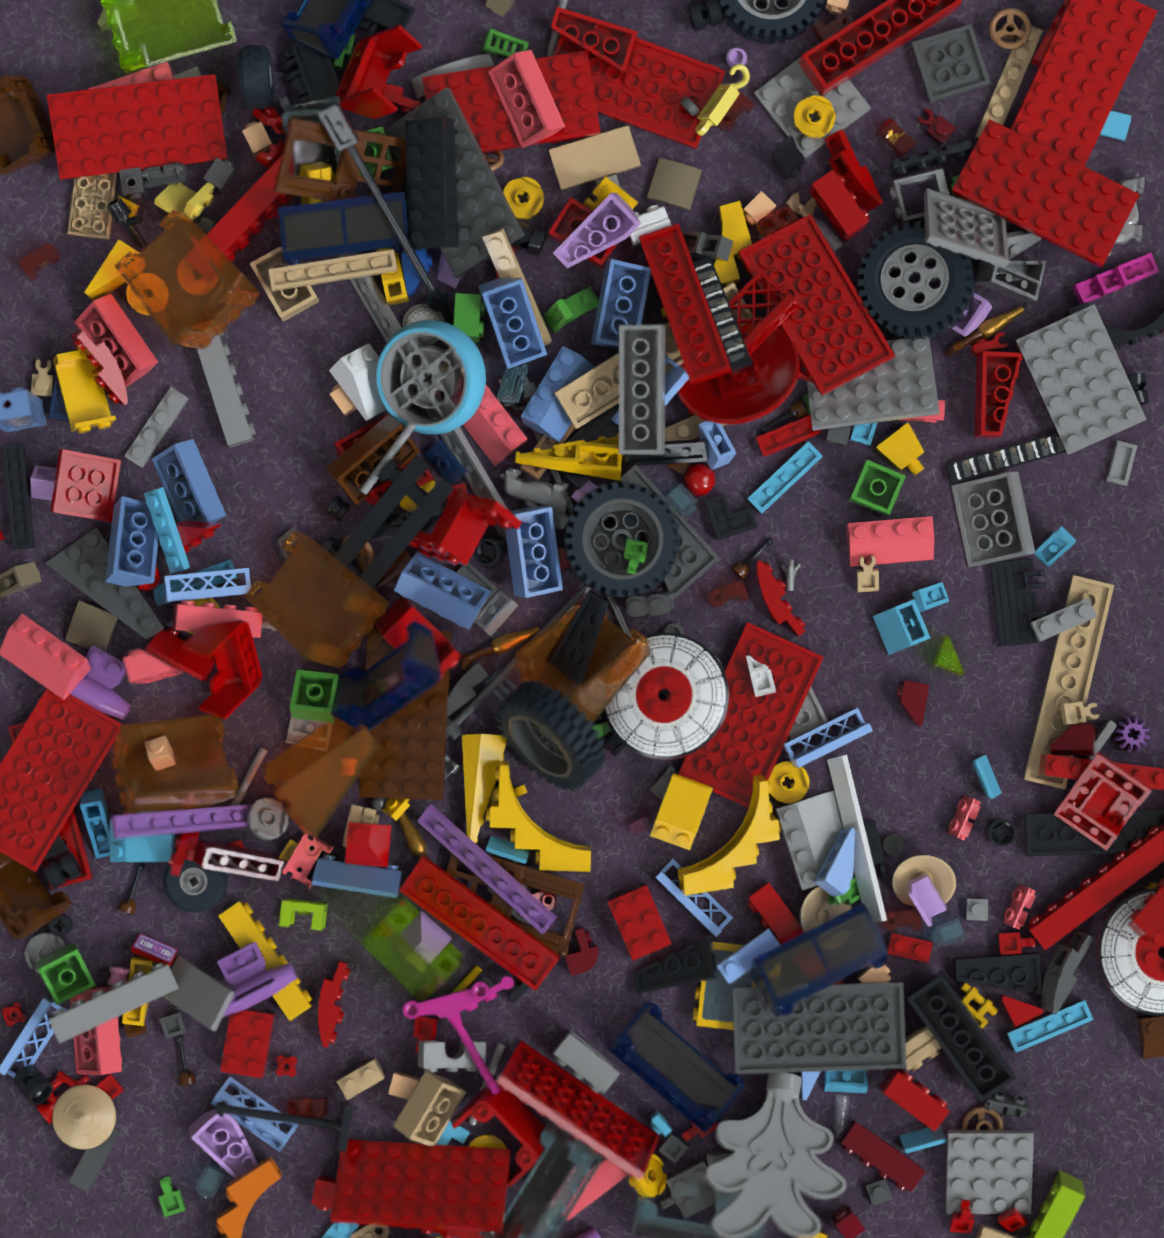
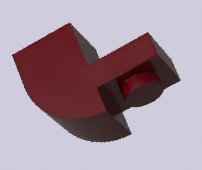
M583 927L575 929L581 950L565 956L571 976L587 972L595 965L598 959V945L589 947V943H592L589 930L584 931Z

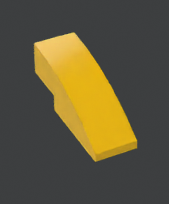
M133 957L127 982L131 981V976L143 971L146 974L152 971L151 967L154 966V962L142 957ZM148 1003L124 1013L122 1024L144 1026Z

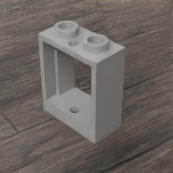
M943 169L893 181L890 195L892 200H896L895 215L897 220L901 219L902 225L906 222L911 223L925 219V212L907 216L900 188L933 180L937 192L949 195Z

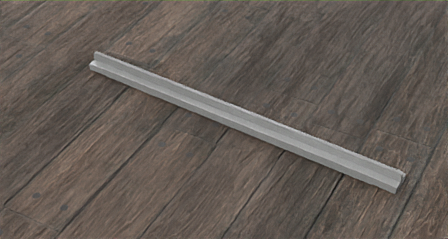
M354 246L348 247L345 251H343L337 258L354 256L359 254L354 248ZM372 276L350 279L387 343L397 331L402 329L401 325ZM418 356L417 361L421 365L422 362ZM401 357L399 365L402 368L404 359ZM414 385L413 389H414L415 393L417 394L418 389H417V386ZM425 408L431 419H442L436 409ZM458 427L451 432L440 434L447 448L467 471L464 477L475 496L496 500L507 509L461 428ZM495 524L493 527L507 542L505 528Z

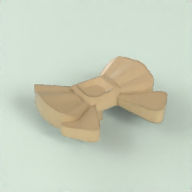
M795 193L788 200L785 212H795L801 215L802 218L810 214L813 216L814 207L817 204L814 198H811L804 206L799 203V193Z

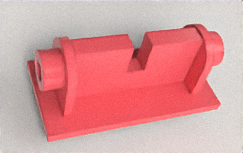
M964 795L963 799L958 803L957 813L949 824L947 834L961 840H965L966 837L968 838L973 824L968 822V819L976 820L981 809V802Z
M1019 884L1013 892V899L1009 908L1004 913L1003 923L1020 930L1028 916V913L1023 911V908L1031 909L1036 895H1034L1036 891Z

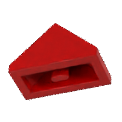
M1002 994L999 997L1012 1025L1015 1027L1041 1015L1044 1010Z

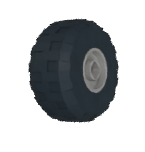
M263 45L243 46L238 51L237 60L240 95L243 106L249 109L268 108L274 103L273 72L269 49Z
M185 859L178 877L171 875L172 866L167 865L163 876L164 891L170 902L179 909L194 913L203 912L214 907L223 898L227 889V872L202 868L196 862Z

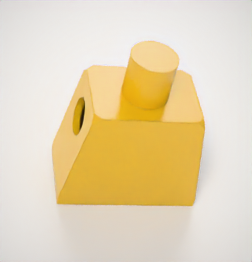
M906 423L875 448L899 472L907 466L915 476L924 469L917 459L924 453V450L909 423Z

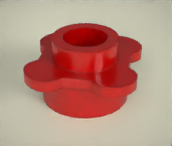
M15 1002L11 1007H4L1 1011L6 1020V1025L9 1027L14 1026L17 1022H24L26 1020V1015L23 1014L21 1010L22 1005L19 1002Z
M283 1055L277 1057L278 1069L276 1074L280 1077L283 1075L294 1077L297 1074L295 1070L297 1058L295 1056L284 1057Z

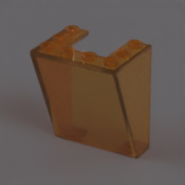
M173 210L159 223L161 227L167 229L140 254L128 252L115 265V268L171 344L204 349L212 343L211 340L216 335H220L226 330V326L231 321L237 320L246 307H250L256 302L260 292L185 212Z
M294 530L282 546L284 550L291 551L292 554L270 583L256 580L245 597L304 659L341 668L347 663L353 651L360 646L366 634L372 630L378 618L385 613L390 602L311 537ZM297 539L298 542L291 546L292 542ZM262 588L258 594L254 595L256 590Z
M581 602L515 652L517 658L516 665L519 668V678L522 683L534 680L535 683L537 681L542 682L544 686L546 684L550 685L552 691L556 688L560 691L562 697L566 695L570 698L569 702L571 704L576 703L579 706L577 709L580 712L584 711L587 715L585 717L587 721L591 720L594 722L650 655V649L646 637L634 628L631 630V637L608 620L606 612L584 685H579L548 662L581 606Z
M344 710L335 716L334 723L327 722L263 765L262 769L265 773L262 776L268 785L273 784L276 788L273 792L280 802L283 800L286 803L287 807L284 809L289 817L302 829L305 835L309 833L315 838L378 749V745L367 728L362 724L357 725L352 715L347 710Z
M214 715L120 725L119 732L115 735L116 745L113 746L114 757H111L112 769H116L117 772L115 783L116 787H120L121 790L119 800L120 804L124 805L125 808L123 815L202 809L235 798L238 782L234 767L228 769L222 745L225 732L222 719ZM166 736L172 746L176 765L155 771L149 761L145 742Z

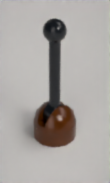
M801 400L795 401L790 407V412L767 426H761L760 432L766 434L768 429L791 416L800 418L808 414Z
M766 538L765 543L746 562L738 561L731 567V570L741 580L749 573L748 565L767 546L773 544L772 538Z
M141 863L136 865L137 872L129 897L121 900L118 907L120 911L130 914L135 913L136 903L132 898L140 873L144 870V865Z
M182 1035L175 1037V1041L178 1042L183 1071L178 1076L179 1086L196 1083L194 1073L187 1070L182 1044L184 1038Z

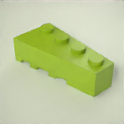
M1059 1170L1048 1196L1042 1204L1037 1219L1032 1223L1031 1233L1029 1237L1025 1238H1063L1085 1198L1083 1182Z

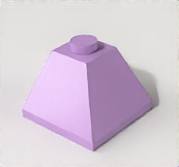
M421 910L393 943L408 959L424 971L450 942L452 937Z

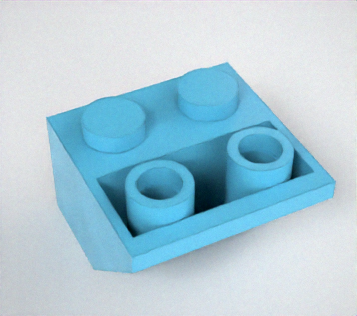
M914 599L873 616L888 655L930 639Z

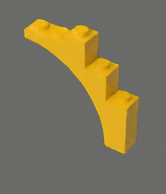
M740 201L719 207L722 226L721 236L733 241L728 261L716 260L714 264L720 282L724 287L732 282L736 286V282H739L740 277L734 257L740 259L738 251L752 245ZM662 308L661 314L664 320L667 319L664 308Z
M500 761V767H496L495 780H499V788H495V801L499 802H491L490 808H486V821H490V828H515V830H511V842L515 843V849L540 850L536 851V864H540V870L590 872L591 846L577 845L560 840L533 822L521 807L514 793L510 779L509 761Z
M762 775L753 776V792L749 809L743 823L734 836L709 858L694 865L678 869L679 889L684 895L734 888L733 880L736 879V873L733 867L757 864L756 856L759 855L757 843L780 840L779 832L782 831L780 820L772 814V804L769 801L771 785Z

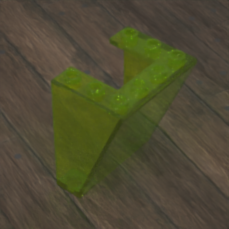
M100 0L107 14L106 22L112 30L113 45L118 50L119 65L124 70V73L237 42L232 22L223 24L216 0Z
M405 897L372 930L361 944L422 1002L461 966L465 956L450 942L429 964L400 935L420 913Z

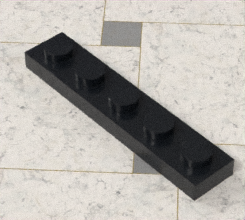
M23 443L2 445L13 550L35 548L25 445Z

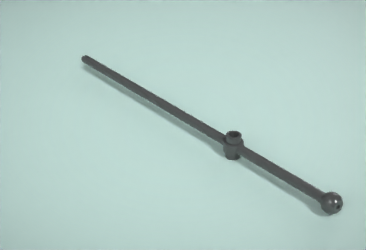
M584 584L454 720L451 721L447 718V738L451 737L455 740L463 732L459 725L560 622L561 617L591 590L587 584ZM372 798L370 804L377 811H382L388 798Z

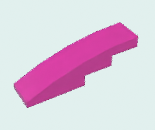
M1149 253L1096 275L1091 279L1075 284L1072 288L1081 305L1157 274L1160 271L1152 253Z

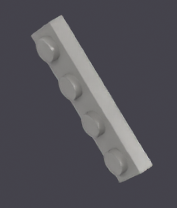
M170 387L125 454V457L143 468L189 398Z

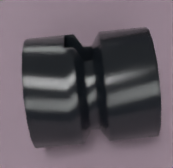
M705 0L704 4L697 2L688 5L689 17L695 32L706 29L707 25L714 27L723 24L718 0ZM701 11L705 12L706 19L702 18Z
M519 221L518 223L525 235L513 242L511 247L520 251L526 249L527 253L538 257L547 231L537 227L531 229L529 224Z
M1146 373L1128 374V380L1139 404L1149 403L1148 391L1144 389L1147 385Z
M490 534L480 540L473 555L477 562L482 565L494 564L506 555L508 551L507 542L499 534Z
M995 818L987 823L985 836L994 845L1007 846L1014 841L1016 829L1011 821Z
M71 851L60 855L58 860L52 859L43 864L45 875L54 888L65 884L67 879L73 880L82 875L81 867Z
M35 1065L23 1067L14 1077V1085L32 1105L43 1103L53 1092L52 1084Z

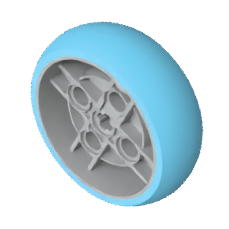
M424 320L403 327L389 339L378 360L376 381L379 396L386 410L404 427L410 421L416 425V428L413 430L422 434H444L462 426L475 414L485 392L486 371L483 358L477 346L463 331L445 322ZM420 336H435L446 342L451 348L446 351L436 346H426ZM418 355L422 359L421 365L417 361ZM401 357H402V358L404 359V363H403V365H402L401 373H400V381H401V387H400L398 371H399L400 360H401ZM445 361L449 364L448 370L445 369ZM463 368L464 391L462 398L460 399V397L458 396V392L460 390L462 383L461 369ZM414 385L417 386V394L413 390ZM441 390L445 394L444 400L440 396ZM416 404L423 408L436 409L442 419L427 418L419 414L411 406Z

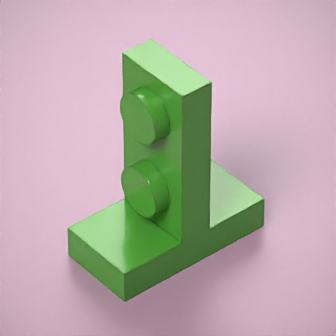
M589 286L566 300L560 299L556 301L543 317L555 334L566 324L597 308L599 300Z

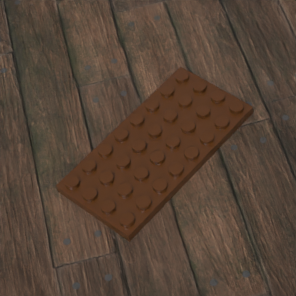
M368 629L358 797L443 801L450 668L443 673V678L437 684L433 683L429 686L418 670L382 637L378 629ZM440 631L450 642H452L451 631Z

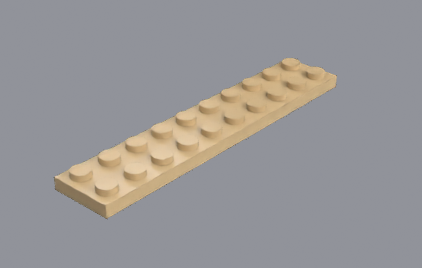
M733 282L723 288L728 302L739 292ZM741 298V305H746L743 298ZM738 309L732 310L735 319H738ZM741 309V319L753 318L749 309ZM669 322L663 325L665 326V355L681 365L683 361ZM619 352L554 392L575 429L619 403ZM667 363L665 366V374L674 367L670 363Z
M1075 575L1071 577L1065 607L1089 598L1097 617L1061 632L1057 636L1023 780L1066 790L1068 778L1038 775L1041 754L1052 755L1050 745L1072 726L1063 725L1060 705L1083 702V706H1086L1114 589L1112 584ZM1057 755V756L1073 757L1074 755Z

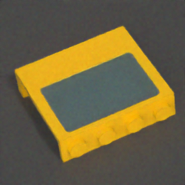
M713 942L716 964L743 945ZM776 949L730 984L716 966L718 979L700 982V987L696 986L695 999H699L698 1008L694 1007L692 1020H696V1026L733 1030L732 987L778 986L782 949Z

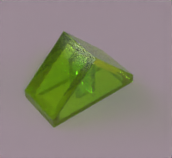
M949 635L943 637L931 665L956 676L965 675Z

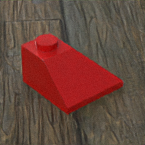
M349 821L345 864L387 867L392 825Z

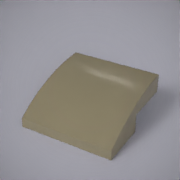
M659 158L647 198L667 203L676 208L690 210L702 170Z
M79 601L65 640L88 650L94 645L106 652L118 618L109 612Z

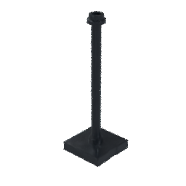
M225 1101L217 1102L216 1115L223 1117L225 1113L334 1129V1132H336L334 1144L337 1150L346 1152L353 1108L349 1102L341 1101L339 1118H336L334 1121L225 1105Z

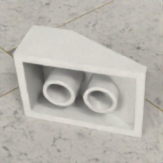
M369 343L340 358L329 370L366 421L386 410L379 396L376 381L379 356Z

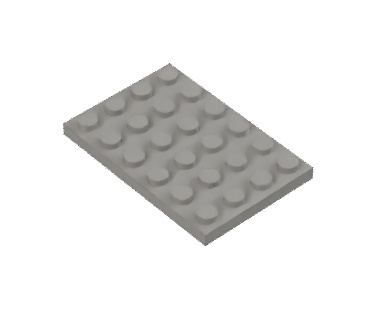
M1095 304L1016 340L1068 455L1147 420Z
M924 336V339L912 337V339L905 338L887 341L895 354L892 360L822 397L815 385L807 381L813 431L939 414L929 336Z

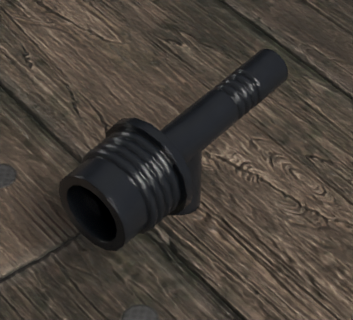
M121 197L112 200L107 205V208L113 217V221H122L140 249L146 247V241L135 227L136 224L142 222L141 215L129 218L128 215L132 210L128 208Z

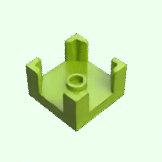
M286 898L282 900L279 926L289 927L290 924H294L295 911L302 915H310L313 912L311 929L322 931L326 926L328 903Z

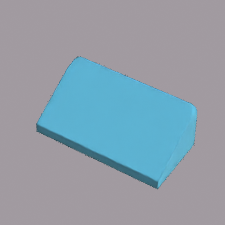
M1111 111L1100 135L1125 141L1131 116Z
M983 755L973 759V766L986 797L993 799L1000 795L1002 792L987 756Z
M491 836L486 852L525 864L530 849H515V843Z
M867 1070L825 1071L824 1091L867 1092Z
M941 1126L935 1132L928 1127L900 1135L905 1153L946 1143Z

